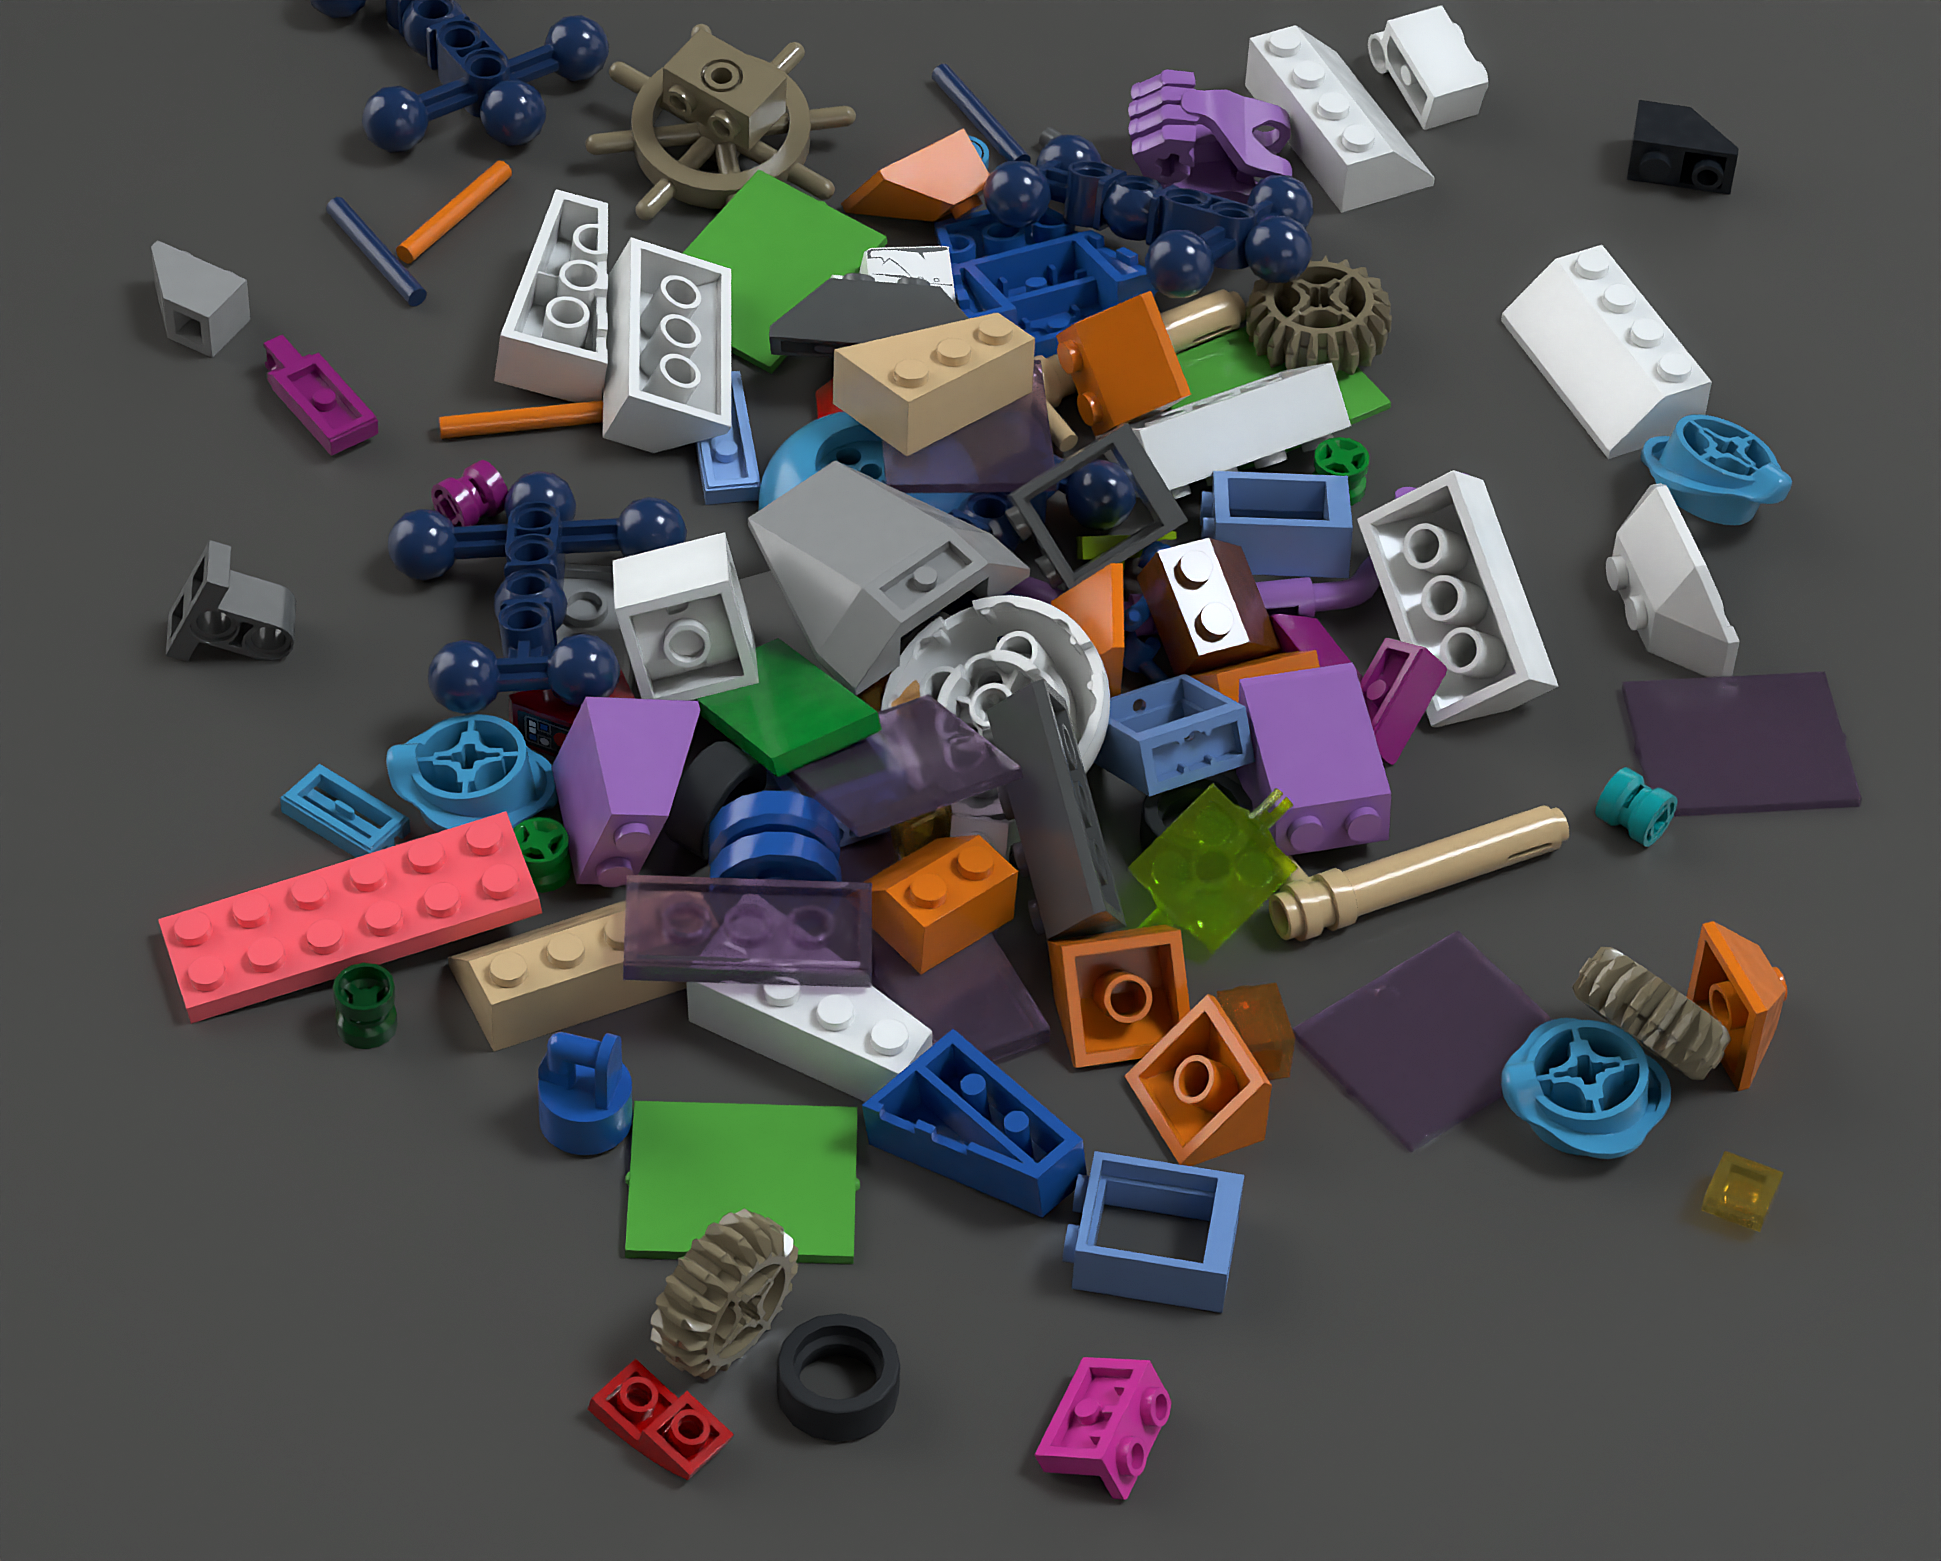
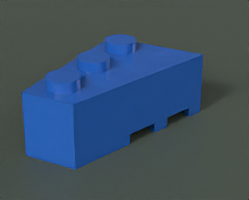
M954 1029L949 1031L862 1104L869 1145L1042 1218L1075 1190L1078 1174L1087 1175L1083 1139Z

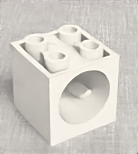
M725 532L613 560L615 612L642 699L690 701L759 683L754 631Z

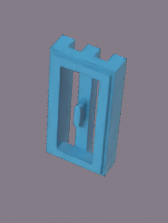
M318 764L280 798L281 812L356 858L395 846L394 838L396 836L403 839L410 833V818L321 764ZM317 786L338 800L334 802L313 788ZM354 810L379 824L382 828L378 829L355 814Z

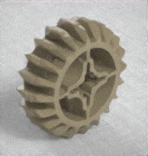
M1326 255L1322 261L1310 260L1306 270L1293 281L1287 283H1267L1262 279L1256 280L1254 288L1249 295V302L1246 303V332L1249 335V341L1254 342L1257 356L1267 355L1271 368L1285 363L1287 370L1332 363L1335 375L1339 370L1349 375H1354L1358 365L1371 366L1373 357L1383 353V348L1388 340V333L1391 332V303L1388 298V292L1383 291L1381 288L1380 279L1369 278L1366 267L1351 269L1348 259L1337 264L1329 262Z
M1600 947L1592 959L1588 958L1578 972L1580 975L1572 986L1578 1000L1610 1024L1626 1031L1643 1048L1692 1080H1703L1712 1068L1715 1069L1724 1057V1050L1731 1041L1728 1029L1678 990L1617 949Z
M744 1208L735 1214L730 1212L724 1215L719 1224L714 1222L708 1225L705 1234L700 1239L696 1238L692 1241L691 1248L686 1255L678 1258V1266L673 1274L666 1277L667 1285L665 1290L656 1298V1305L659 1308L651 1317L650 1324L653 1328L650 1340L656 1344V1350L666 1356V1361L680 1371L686 1370L693 1376H700L706 1380L715 1375L718 1370L727 1371L732 1362L743 1357L745 1352L758 1342V1339L766 1330H771V1322L776 1314L783 1310L782 1302L785 1296L792 1291L793 1284L790 1281L797 1274L798 1270L796 1260L799 1249L793 1245L794 1239L783 1232L784 1228L768 1217L764 1218L762 1215L755 1212L752 1213Z

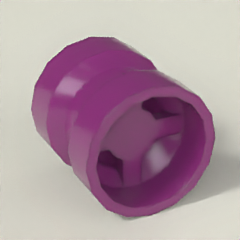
M480 460L465 468L462 477L458 479L449 477L435 484L431 490V498L435 510L451 520L454 527L477 526L479 518L483 516L494 517L505 511V497L508 489L496 468L489 462Z

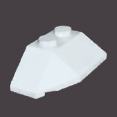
M1661 483L1650 485L1616 533L1613 555L1608 557L1606 561L1608 583L1612 590L1619 591L1625 604V615L1628 625L1632 630L1638 631L1648 652L1720 683L1731 681L1740 641L1734 627L1730 626L1724 614L1723 602L1707 565L1667 485Z

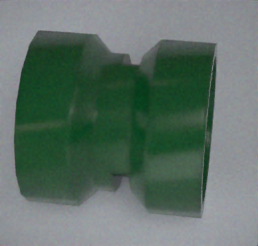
M371 963L354 964L342 970L335 978L333 985L338 1036L344 1043L360 1049L377 1048L389 1042L395 1035L398 1025L394 1004L396 993L393 976L385 968Z

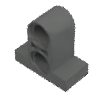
M209 540L168 614L166 656L188 662L198 642H202L260 660L271 661L286 657L293 650L295 642V595L282 585L230 570L231 546Z

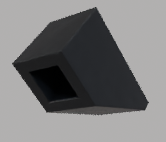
M1639 100L1631 143L1627 180L1731 194L1739 148L1691 107Z

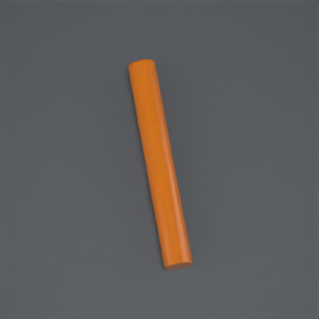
M501 160L496 161L396 248L398 257L407 264L415 261L511 178L512 170L509 165Z
M603 400L439 417L441 439L602 423Z

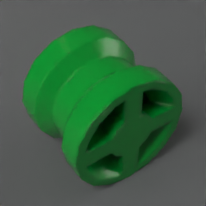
M1336 437L1327 439L1320 443L1315 450V471L1312 475L1348 476L1350 505L1353 506L1360 502L1365 495V474L1368 472L1370 455L1361 443L1350 438Z
M542 817L527 819L514 828V833L536 891L540 893L550 892L565 885L570 878L572 869L568 853L569 837L566 829L559 822Z

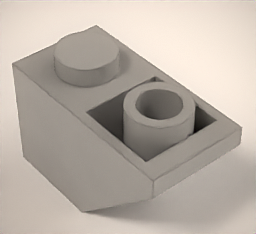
M157 240L151 246L155 288L167 337L213 358L250 321L247 280L231 271L221 269L194 257L186 251L178 250Z

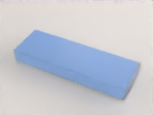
M740 371L731 372L730 430L725 435L695 442L706 505L759 500L761 482Z

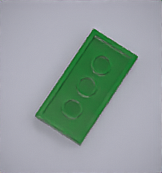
M779 638L755 648L759 683L690 700L699 702L700 716L777 777H781L882 730L876 710Z

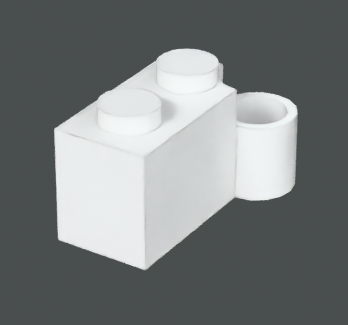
M1442 5L1388 20L1385 31L1370 35L1368 50L1373 66L1381 74L1390 73L1424 130L1478 115L1488 88V75L1483 64L1475 60L1465 44L1461 28L1456 23H1452Z

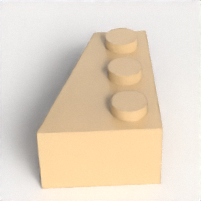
M997 312L834 349L833 404L902 454L909 456L1030 394L1033 386L1035 338Z

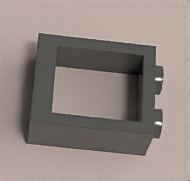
M1128 423L1119 425L1006 496L1013 507L1005 511V514L1014 530L1022 540L1030 536L1032 537L1043 555L1035 560L1040 572L1052 589L1061 585L1065 592L1110 563H1121L1188 521ZM1111 450L1154 521L1075 571H1072L1029 500Z

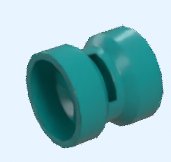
M1624 767L1605 786L1597 802L1595 814L1597 818L1611 826L1622 825L1627 828L1630 838L1645 847H1649L1667 829L1675 814L1678 800L1676 796L1663 788L1652 789L1645 785L1643 776L1628 767Z

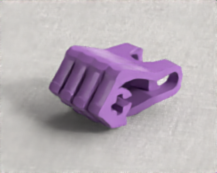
M1166 69L1161 74L1132 86L1131 96L1133 101L1128 107L1130 117L1128 129L1132 142L1131 148L1134 161L1138 164L1143 176L1157 180L1163 189L1170 185H1175L1179 188L1194 189L1246 204L1252 189L1258 184L1254 177L1266 178L1271 175L1292 176V167L1289 161L1276 155L1283 149L1291 136L1289 114L1280 106L1244 97L1229 90L1194 89V72ZM1264 125L1272 126L1275 128L1274 130L1269 132H1262L1256 130L1258 127Z

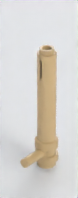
M1222 289L1162 312L1160 315L1174 351L1179 353L1237 330L1240 322L1245 320L1246 306L1242 297L1237 292H1228ZM1058 354L1047 358L1042 355L1035 356L1032 392L988 416L991 419L1007 414L1027 418L1033 417L1062 452H1065L1076 445L1078 437L1054 408L1059 406L1063 398L1078 392L1071 374H1067L1062 368Z
M1543 805L1343 872L1334 868L1310 877L1307 876L1291 855L1274 857L1271 848H1269L1264 855V861L1284 884L1281 886L1279 893L1270 896V917L1277 933L1282 939L1289 940L1295 938L1301 942L1321 935L1325 927L1334 931L1355 924L1357 916L1560 849L1562 842L1569 838L1568 822L1559 808L1550 809L1548 806Z

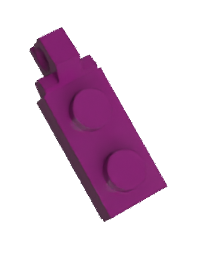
M283 334L264 342L263 346L266 349L267 360L265 367L269 371L267 373V380L272 386V390L331 456L379 434L378 420L374 413L319 352L302 357Z

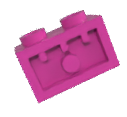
M1082 1358L1035 1453V1457L1043 1472L1100 1476L1113 1499L1126 1500L1137 1477L1145 1469L1147 1457L1161 1427L1168 1421L1172 1405L1170 1396L1150 1360Z

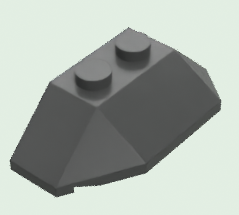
M849 273L844 275L842 279L829 278L770 325V351L773 355L834 358V349L969 318L940 286H931L927 280L906 277L899 279L897 283L878 282L870 275Z

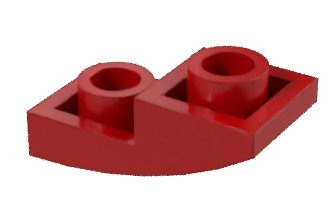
M636 1358L591 1398L587 1408L606 1427L638 1452L686 1480H689L734 1436L723 1423L688 1391L678 1398Z

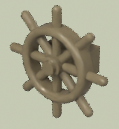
M697 24L691 31V39L663 68L651 77L621 61L615 62L610 66L609 75L611 79L638 94L632 109L631 130L592 134L586 139L585 147L592 155L634 151L641 170L654 184L653 188L636 205V215L644 221L653 219L672 197L701 208L723 209L758 169L788 185L793 183L821 200H828L835 191L833 183L804 166L810 147V131L848 127L855 122L856 113L850 106L809 110L803 92L792 78L788 76L805 55L804 47L800 43H789L769 63L763 59L747 55L713 36L711 29L707 25ZM663 110L687 123L654 127L658 116ZM788 133L785 142L779 150L760 141L763 136ZM693 144L678 161L663 149L664 147ZM742 154L758 163L759 166L740 172L737 157ZM709 159L717 162L719 174L698 170Z

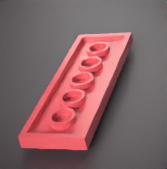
M505 811L158 919L192 1024L335 979L342 970L354 964L371 963L380 965L542 914V908L511 822Z

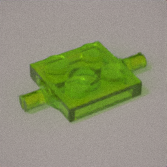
M1212 783L1128 867V872L1150 892L1157 907L1137 928L1151 927L1156 924L1157 926L1168 925L1172 927L1175 924L1177 927L1190 932L1214 954L1298 870V866L1276 846L1273 836L1269 831L1294 806L1293 803L1285 797L1269 813L1268 811L1283 797V793L1275 788L1251 813L1249 810L1233 804Z

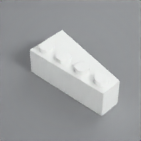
M555 190L500 335L495 382L575 403L602 400L608 364V349H606L608 313H606L608 291V203Z
M749 892L686 977L689 1022L865 1102L932 1046V1030Z

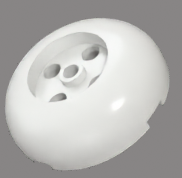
M1014 595L992 596L973 600V606L962 610L945 620L941 616L936 618L908 644L900 655V666L891 672L886 684L881 707L882 739L886 742L888 752L908 779L909 790L926 805L949 817L957 813L971 814L972 817L980 818L985 816L1000 821L1006 819L997 790L998 786L1006 784L1000 762L991 763L985 748L982 730L990 728L986 710L1028 684L1044 679L1066 700L1085 774L1096 759L1106 735L1110 715V689L1105 667L1096 647L1082 628L1063 611L1040 600ZM1005 635L997 642V637ZM999 680H1002V681H1003L1002 684H1000V683H995V682H997V681H999ZM968 727H975L978 729V737L971 746L959 740V734L962 730Z

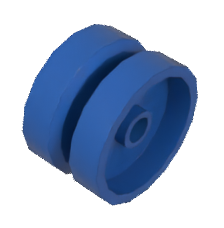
M761 791L741 796L722 807L710 822L708 835V863L710 865L709 905L717 920L725 925L749 892L805 935H809L828 924L840 909L842 896L841 867L839 865L840 833L839 826L832 812L816 799L792 791Z

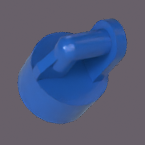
M566 1032L553 1034L548 1040L547 1052L538 1068V1103L541 1131L551 1144L568 1153L593 1155L608 1151L623 1141L630 1131L633 1120L632 1079L627 1067L622 1063L621 1036L606 1033L603 1040L599 1041Z

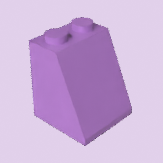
M1353 662L1239 679L1238 703L1246 707L1255 762L1237 767L1236 774L1243 789L1252 800L1253 811L1274 857L1389 840L1391 790Z
M585 697L551 767L564 828L569 837V852L576 884H600L604 887L633 885L669 816L699 717L700 707L698 701Z

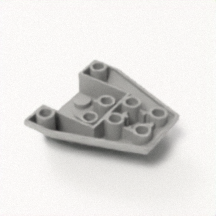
M833 461L748 518V527L816 660L854 695H858L899 667L901 637L969 590L979 599L1001 596L1030 576V568L992 534L837 461Z

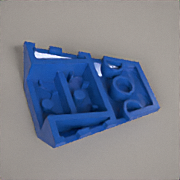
M1049 207L1035 224L1027 227H1006L994 220L988 209L970 213L958 220L950 218L934 223V231L939 246L949 247L954 291L959 308L969 319L998 312L1035 338L1034 357L1042 355L1047 358L1057 354L1059 343L1056 335L1072 324L1145 292L1151 291L1153 297L1158 292L1146 276V267L1138 263L1137 253L1125 247L1117 249L1116 252L1105 246L1103 235L1093 230L1076 231L1075 225L1066 222L1063 214Z

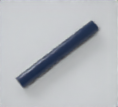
M947 64L937 66L932 72V79L1005 161H1028L1030 163L1031 158L956 73Z
M342 197L333 198L327 204V213L410 306L420 305L426 299V290Z

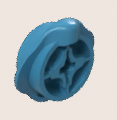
M1696 414L1681 418L1677 422L1671 436H1657L1649 439L1644 444L1640 455L1641 462L1649 468L1656 484L1667 485L1676 505L1699 518L1718 524L1741 525L1751 521L1760 504H1774L1783 501L1792 486L1791 477L1781 469L1775 455L1762 440L1743 427L1714 416Z
M472 714L442 720L405 744L393 745L388 749L386 755V765L392 788L402 799L416 806L427 825L437 833L505 811L514 829L518 824L535 816L540 811L552 809L558 802L550 762L526 746L523 735L514 725L495 716Z
M1559 1018L1541 1024L1532 1031L1520 1049L1509 1058L1501 1074L1502 1093L1510 1109L1522 1120L1529 1123L1536 1135L1545 1143L1557 1150L1573 1155L1613 1159L1633 1152L1643 1143L1652 1128L1662 1120L1671 1102L1670 1081L1663 1068L1644 1053L1642 1047L1630 1034L1619 1027L1601 1021Z

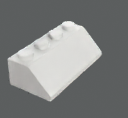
M1296 25L1250 38L1245 80L1246 88L1255 99L1278 105L1287 111L1291 127V136L1288 143L1341 213L1434 186V176L1336 51Z
M631 237L608 275L606 313H608L606 337L608 364L603 389V438L651 453H657L725 435L731 428V269Z
M1603 245L1556 258L1502 313V323L1607 459L1642 449L1646 441L1653 437L1671 436L1677 422L1685 416L1706 414L1712 381Z
M1332 363L1284 370L1129 425L1174 499H1178L1191 494L1189 484L1206 478L1207 485L1211 486L1213 471L1238 472V466L1252 461L1256 469L1282 462L1287 459L1286 449L1301 444L1303 452L1314 450L1323 441L1334 438L1332 433L1350 427L1351 423ZM1106 433L1095 436L1096 440L1105 435ZM1111 450L1104 453L1110 462L1119 464Z
M1452 470L1357 519L1400 641L1426 647L1447 668L1445 677L1425 710L1432 727L1445 726L1509 711L1559 687L1482 479Z

